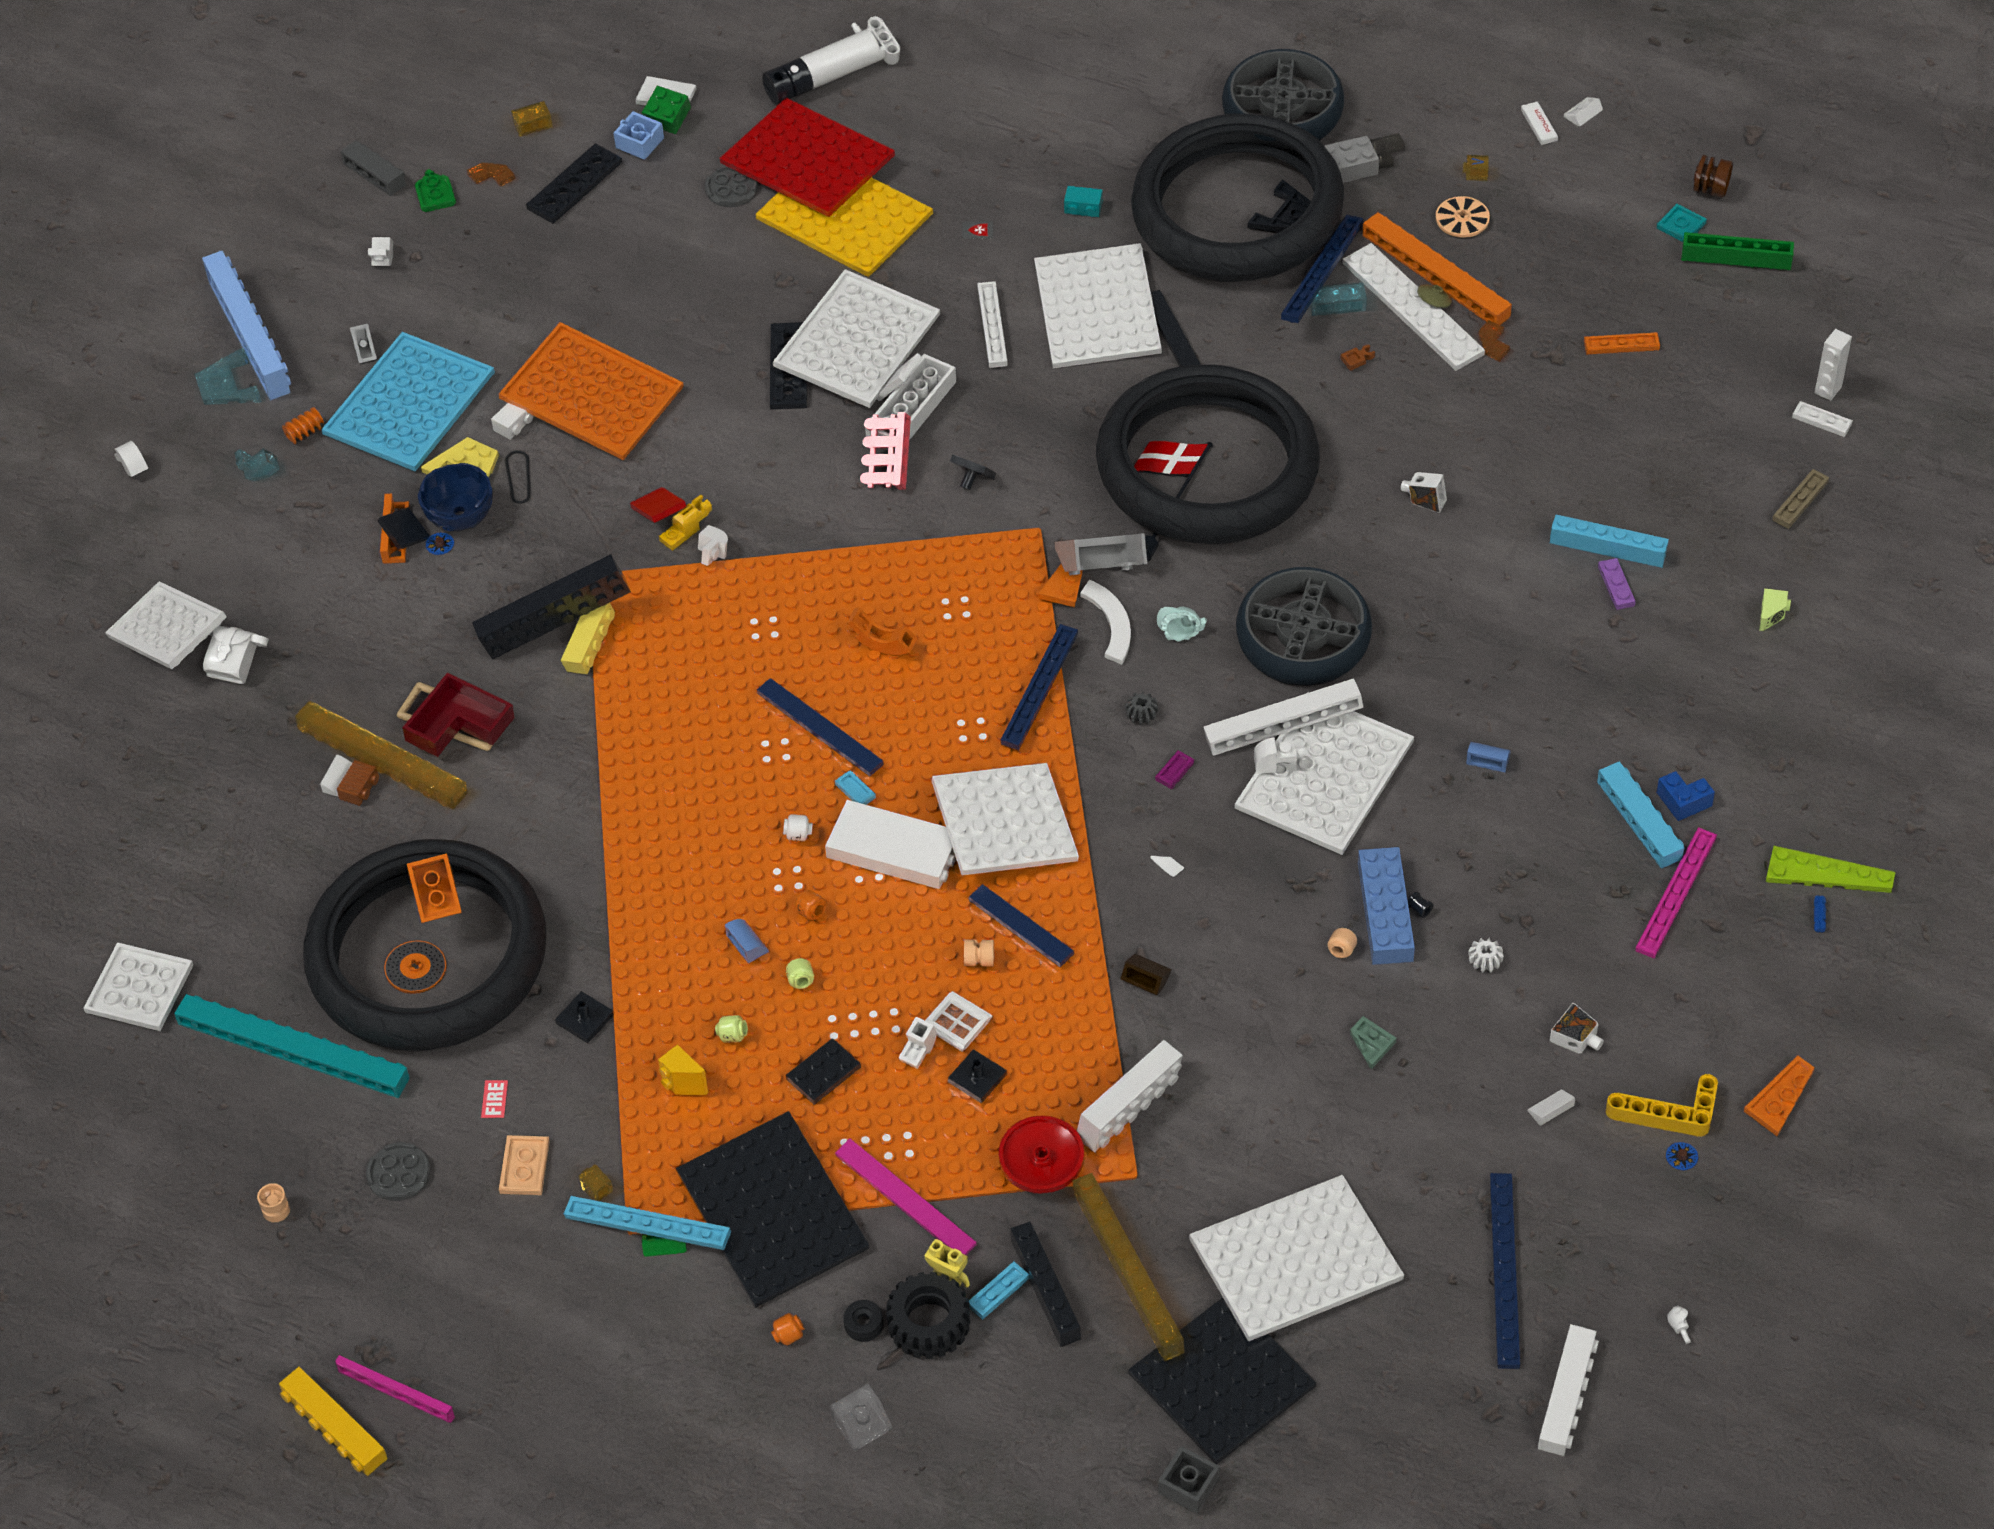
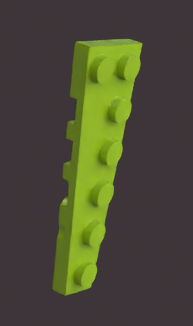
M1773 846L1766 882L1780 884L1796 882L1804 883V886L1820 884L1827 888L1843 886L1845 889L1851 890L1860 889L1863 891L1891 893L1895 872Z

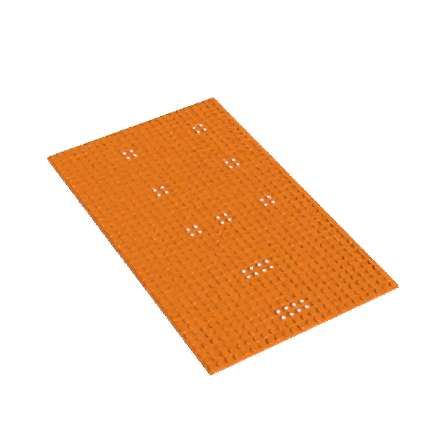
M1029 528L713 561L708 566L701 563L622 571L631 592L610 602L615 611V617L611 621L607 635L604 636L601 648L595 656L593 679L625 1207L705 1222L677 1174L676 1168L787 1111L791 1113L849 1211L896 1206L835 1155V1152L849 1138L927 1202L1024 1192V1190L1013 1185L1005 1177L1000 1167L999 1146L1007 1130L1015 1123L1028 1117L1051 1116L1067 1122L1077 1131L1081 1114L1123 1077L1062 667L1020 749L1017 750L1001 745V738L1056 633L1052 602L1037 599L1038 593L1049 580L1041 529ZM860 607L875 623L885 628L895 629L906 626L917 637L911 652L903 655H887L874 651L860 643L855 638L856 632L847 624L853 610ZM770 678L882 759L884 765L874 774L868 776L758 695L757 689ZM1047 763L1079 855V859L1076 862L961 875L957 859H955L953 867H949L947 881L942 883L940 889L826 858L825 845L846 801H852L835 785V780L851 770L876 794V798L867 805L946 827L932 785V776ZM790 814L806 815L809 823H813L812 835H807L805 841L788 840L786 835H783L784 819H788ZM983 884L1074 950V955L1061 967L1057 966L971 903L969 896ZM807 890L817 893L825 900V912L815 920H809L796 911L795 903L797 897ZM732 920H745L768 948L769 952L748 964L726 936L725 924ZM977 940L980 943L982 940H994V966H981L980 963L976 966H964V941ZM798 958L808 960L814 972V981L803 989L792 987L786 975L788 963ZM952 991L992 1015L990 1022L963 1052L936 1036L930 1054H926L918 1069L900 1061L898 1058L908 1042L906 1033L915 1017L925 1021ZM950 1004L945 1012L957 1019L963 1010ZM968 1013L960 1020L971 1028L979 1022L978 1019ZM943 1014L935 1021L946 1029L954 1023L953 1020ZM722 1016H741L747 1022V1035L744 1036L741 1042H722L715 1032V1026L719 1023ZM957 1024L951 1032L964 1039L970 1031ZM833 1038L861 1063V1068L814 1105L786 1080V1074ZM676 1045L680 1046L705 1070L709 1093L706 1095H676L671 1090L665 1089L661 1083L662 1078L659 1072L658 1059ZM973 1049L1007 1070L1005 1078L982 1103L948 1083V1077ZM1129 1122L1124 1125L1120 1134L1117 1136L1113 1135L1109 1143L1104 1148L1100 1147L1095 1153L1083 1144V1167L1077 1178L1066 1187L1137 1178V1167ZM627 1231V1233H628L629 1235L641 1234V1233H636V1232Z

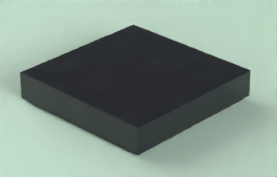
M409 507L378 519V523L398 550L429 538V534Z

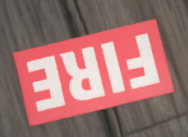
M485 1080L481 1118H504L508 1080Z

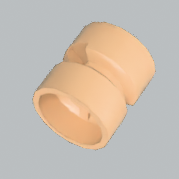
M965 940L964 966H976L978 963L981 966H994V940H982L980 943L977 940Z
M267 1184L259 1190L257 1199L264 1218L270 1222L283 1221L290 1213V1206L284 1189L278 1184Z

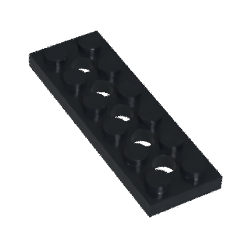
M595 143L526 204L527 210L554 224L622 163V157Z
M803 322L771 323L770 410L807 408V381L773 366V361L789 342L785 338L793 337ZM786 378H793L790 381L784 380ZM787 391H791V392H792V394H784V393L787 392Z

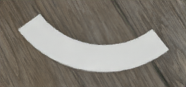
M1089 579L1080 595L1101 609L1106 615L1111 628V640L1105 652V658L1122 665L1127 657L1131 640L1128 615L1120 601L1109 590Z

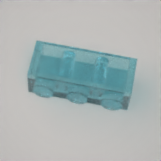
M1364 283L1323 286L1310 305L1312 316L1366 311L1367 297Z

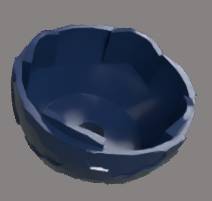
M459 463L434 469L427 474L422 481L417 496L421 510L427 519L435 526L453 532L474 528L483 521L492 504L493 488L488 476L479 467L468 463ZM459 511H463V512H464V513L461 514V515H456V513L459 512Z

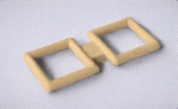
M421 682L416 683L397 712V717L408 721L412 715L407 713L419 693L423 691L430 694L434 687ZM459 731L453 738L485 751H489L493 746L459 733Z

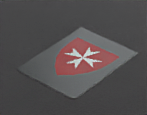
M993 221L962 222V238H993Z

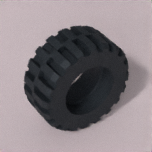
M920 1272L918 1276L913 1277L910 1275L906 1277L904 1283L900 1281L896 1285V1290H892L886 1305L889 1334L894 1339L895 1345L899 1348L902 1347V1351L906 1354L913 1353V1356L916 1358L926 1356V1359H933V1356L936 1355L940 1358L946 1356L945 1352L947 1351L950 1353L957 1349L956 1345H961L965 1340V1336L968 1335L970 1329L969 1300L966 1297L965 1290L959 1287V1283L955 1279L950 1281L949 1276L945 1274L938 1276L937 1272H930V1274ZM925 1304L939 1305L949 1313L941 1323L929 1327L917 1325L908 1318L915 1308Z

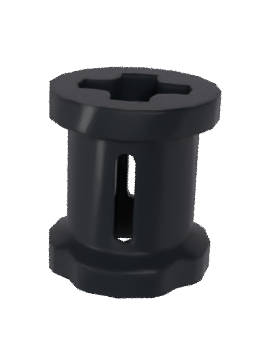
M1414 892L1407 900L1408 908L1416 910L1422 918L1428 916L1434 906L1432 902H1427L1423 899L1419 892Z

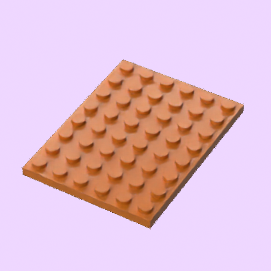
M559 322L501 390L499 399L522 408L527 413L624 460L682 390L683 382Z

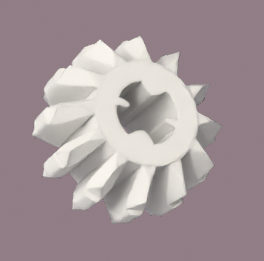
M1490 937L1487 941H1484L1482 938H1480L1479 942L1474 941L1468 952L1470 964H1474V970L1481 968L1482 973L1485 969L1490 973L1493 971V968L1498 969L1504 957L1502 947L1498 946L1497 941L1491 942Z

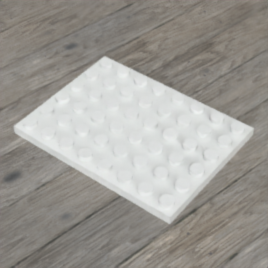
M1141 243L1034 258L1053 368L1162 353Z
M845 269L775 358L773 366L870 408L878 398L879 392L896 370L902 366L938 318L940 309Z
M1355 711L1280 734L1275 742L1294 740L1296 761L1276 763V772L1256 774L1255 772L1236 801L1235 809L1343 855L1414 742V736Z
M1343 1175L1189 1235V1240L1248 1341L1404 1279L1403 1272Z

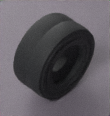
M857 1300L846 1308L843 1316L844 1328L853 1340L868 1342L875 1339L883 1329V1315L876 1303L870 1300ZM860 1317H867L870 1320L866 1325H860L857 1322Z

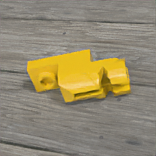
M702 495L693 499L691 504L688 503L686 508L672 517L673 526L659 536V541L673 551L700 530L699 522L712 511V505L708 499L702 502Z

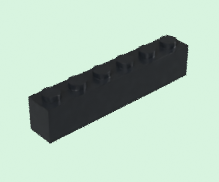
M1031 1221L1010 1228L1011 1242L1024 1270L1029 1274V1281L1060 1347L1081 1340L1080 1325Z

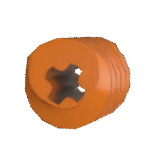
M312 407L310 412L305 411L304 415L300 414L297 419L293 418L291 422H286L285 426L282 425V429L286 437L295 445L297 444L295 438L302 441V434L309 437L308 431H311L313 434L315 433L314 427L321 430L320 424H324V421L318 410Z

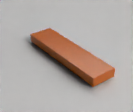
M1658 332L1584 337L1586 355L1660 350Z

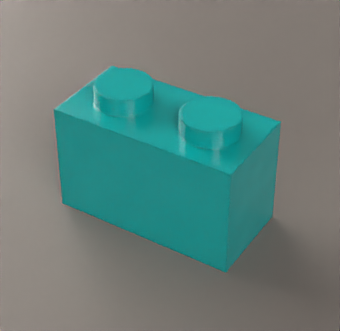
M1067 186L1064 199V213L1100 217L1103 189Z

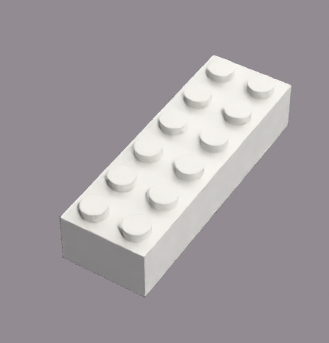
M923 354L922 360L907 379L892 392L874 415H878L879 418H891V414H896L898 418V412H906L911 417L910 440L956 383L955 367ZM865 428L866 437L871 436L872 431ZM878 430L877 436H889L890 430Z
M1165 1040L1158 1044L1081 1114L1077 1132L1083 1144L1095 1153L1100 1147L1104 1148L1113 1135L1117 1136L1120 1134L1126 1123H1132L1141 1110L1145 1111L1155 1097L1159 1098L1164 1093L1168 1085L1172 1086L1179 1078L1178 1071L1182 1067L1181 1060L1183 1055Z

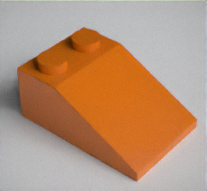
M447 853L407 864L421 923L462 913Z

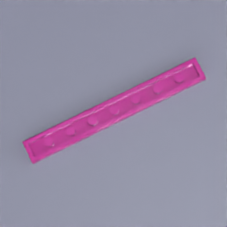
M1698 827L1636 946V952L1655 959L1717 838V834Z
M849 1138L835 1152V1155L946 1246L957 1249L967 1256L977 1245L976 1241L852 1139Z

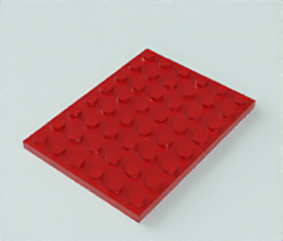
M785 98L720 157V163L830 217L895 156V150Z

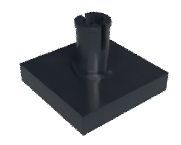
M952 454L950 462L966 470L960 487L971 490L974 479L978 474L994 480L996 472Z
M581 991L559 1014L555 1022L588 1044L614 1016L613 1010Z
M973 1049L948 1077V1083L982 1103L1005 1078L1007 1070Z

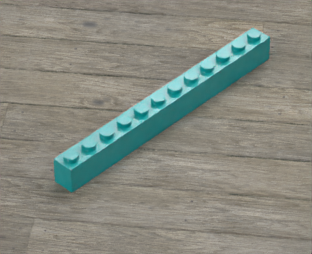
M186 994L174 1013L178 1025L396 1098L400 1097L410 1079L407 1067L401 1063H392L383 1057H374L362 1050L356 1051L344 1044L338 1045L326 1038L320 1039L308 1032L302 1033L290 1026L284 1027L272 1020H263L253 1014H245L235 1008H227L217 1002L203 1000L199 996Z

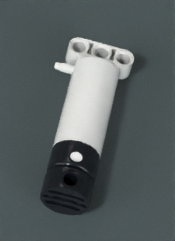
M874 16L868 20L867 29L862 31L856 23H853L851 26L855 34L762 74L763 85L770 100L775 105H778L785 98L792 99L883 59L888 64H896L899 61L900 46L883 20Z

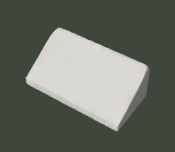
M1586 97L1564 113V117L1575 125L1581 126L1603 110L1600 99Z
M336 755L320 785L323 793L339 797L337 787H339L346 772L352 766V762L340 755Z
M1561 1089L1527 1111L1541 1126L1572 1108L1575 1104V1098Z

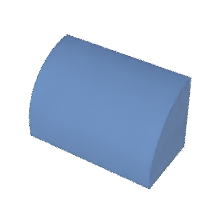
M1471 742L1467 752L1466 764L1506 772L1511 750Z
M736 919L725 924L726 936L748 964L769 952L768 948L745 920Z

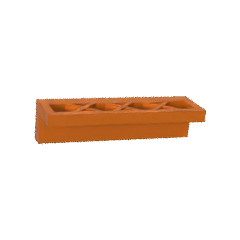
M392 493L384 494L383 516L393 513L395 508H410L409 501L394 502ZM382 528L380 554L383 564L405 563L407 547L398 550ZM396 550L401 552V556L391 557V554Z

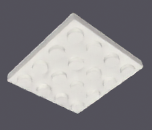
M117 942L84 1006L85 1013L161 1031L193 967L192 960Z

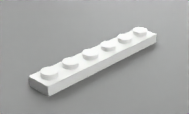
M996 282L977 283L989 368L1007 366Z

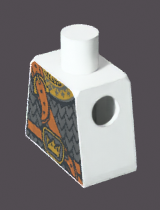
M1417 472L1411 481H1402L1401 491L1410 493L1412 504L1438 513L1441 512L1447 501L1443 474Z
M1574 1003L1551 1029L1550 1042L1576 1053H1582L1588 1045L1598 1051L1604 1040L1596 1036L1598 1030L1597 1021Z

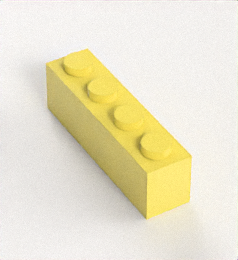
M610 603L580 616L561 658V662L567 672L588 674L593 666L595 656L601 648L604 636L607 635L608 627L615 617V611Z

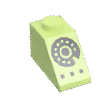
M1764 588L1759 631H1764L1781 621L1785 617V612L1790 611L1791 600L1787 599L1788 591Z

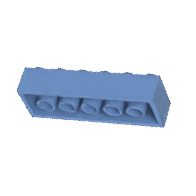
M1399 847L1359 850L1358 869L1372 965L1413 962L1415 947Z

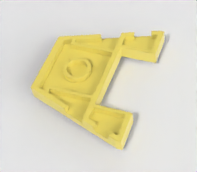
M467 437L424 464L421 470L423 473L429 474L434 469L446 465L468 463L479 467L489 478L499 454L497 450Z

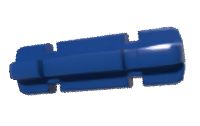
M1819 895L1815 896L1814 930L1815 932L1823 933L1826 929V898Z

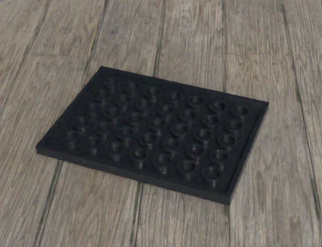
M789 1111L676 1168L677 1174L705 1222L730 1228L731 1233L722 1252L755 1308L870 1249L869 1243Z

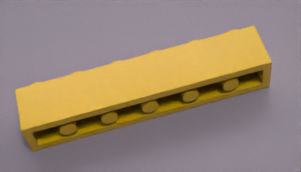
M300 1367L296 1368L279 1383L282 1391L280 1395L287 1403L291 1402L294 1405L295 1411L301 1417L305 1415L309 1419L308 1423L315 1431L319 1429L323 1433L322 1436L330 1445L334 1443L337 1446L338 1453L343 1458L348 1457L351 1460V1465L357 1472L362 1471L368 1476L388 1459L385 1449Z

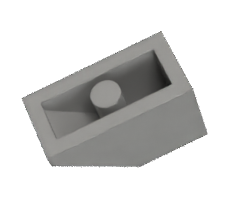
M368 323L349 327L358 362L362 363L377 359Z

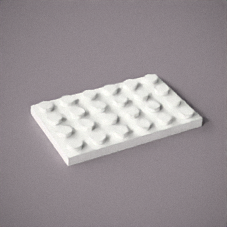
M159 581L105 633L108 638L173 669L202 640H205L227 616L223 611Z

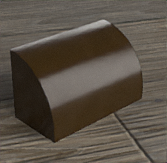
M1135 953L1125 961L1120 979L1158 995L1165 986L1172 969Z

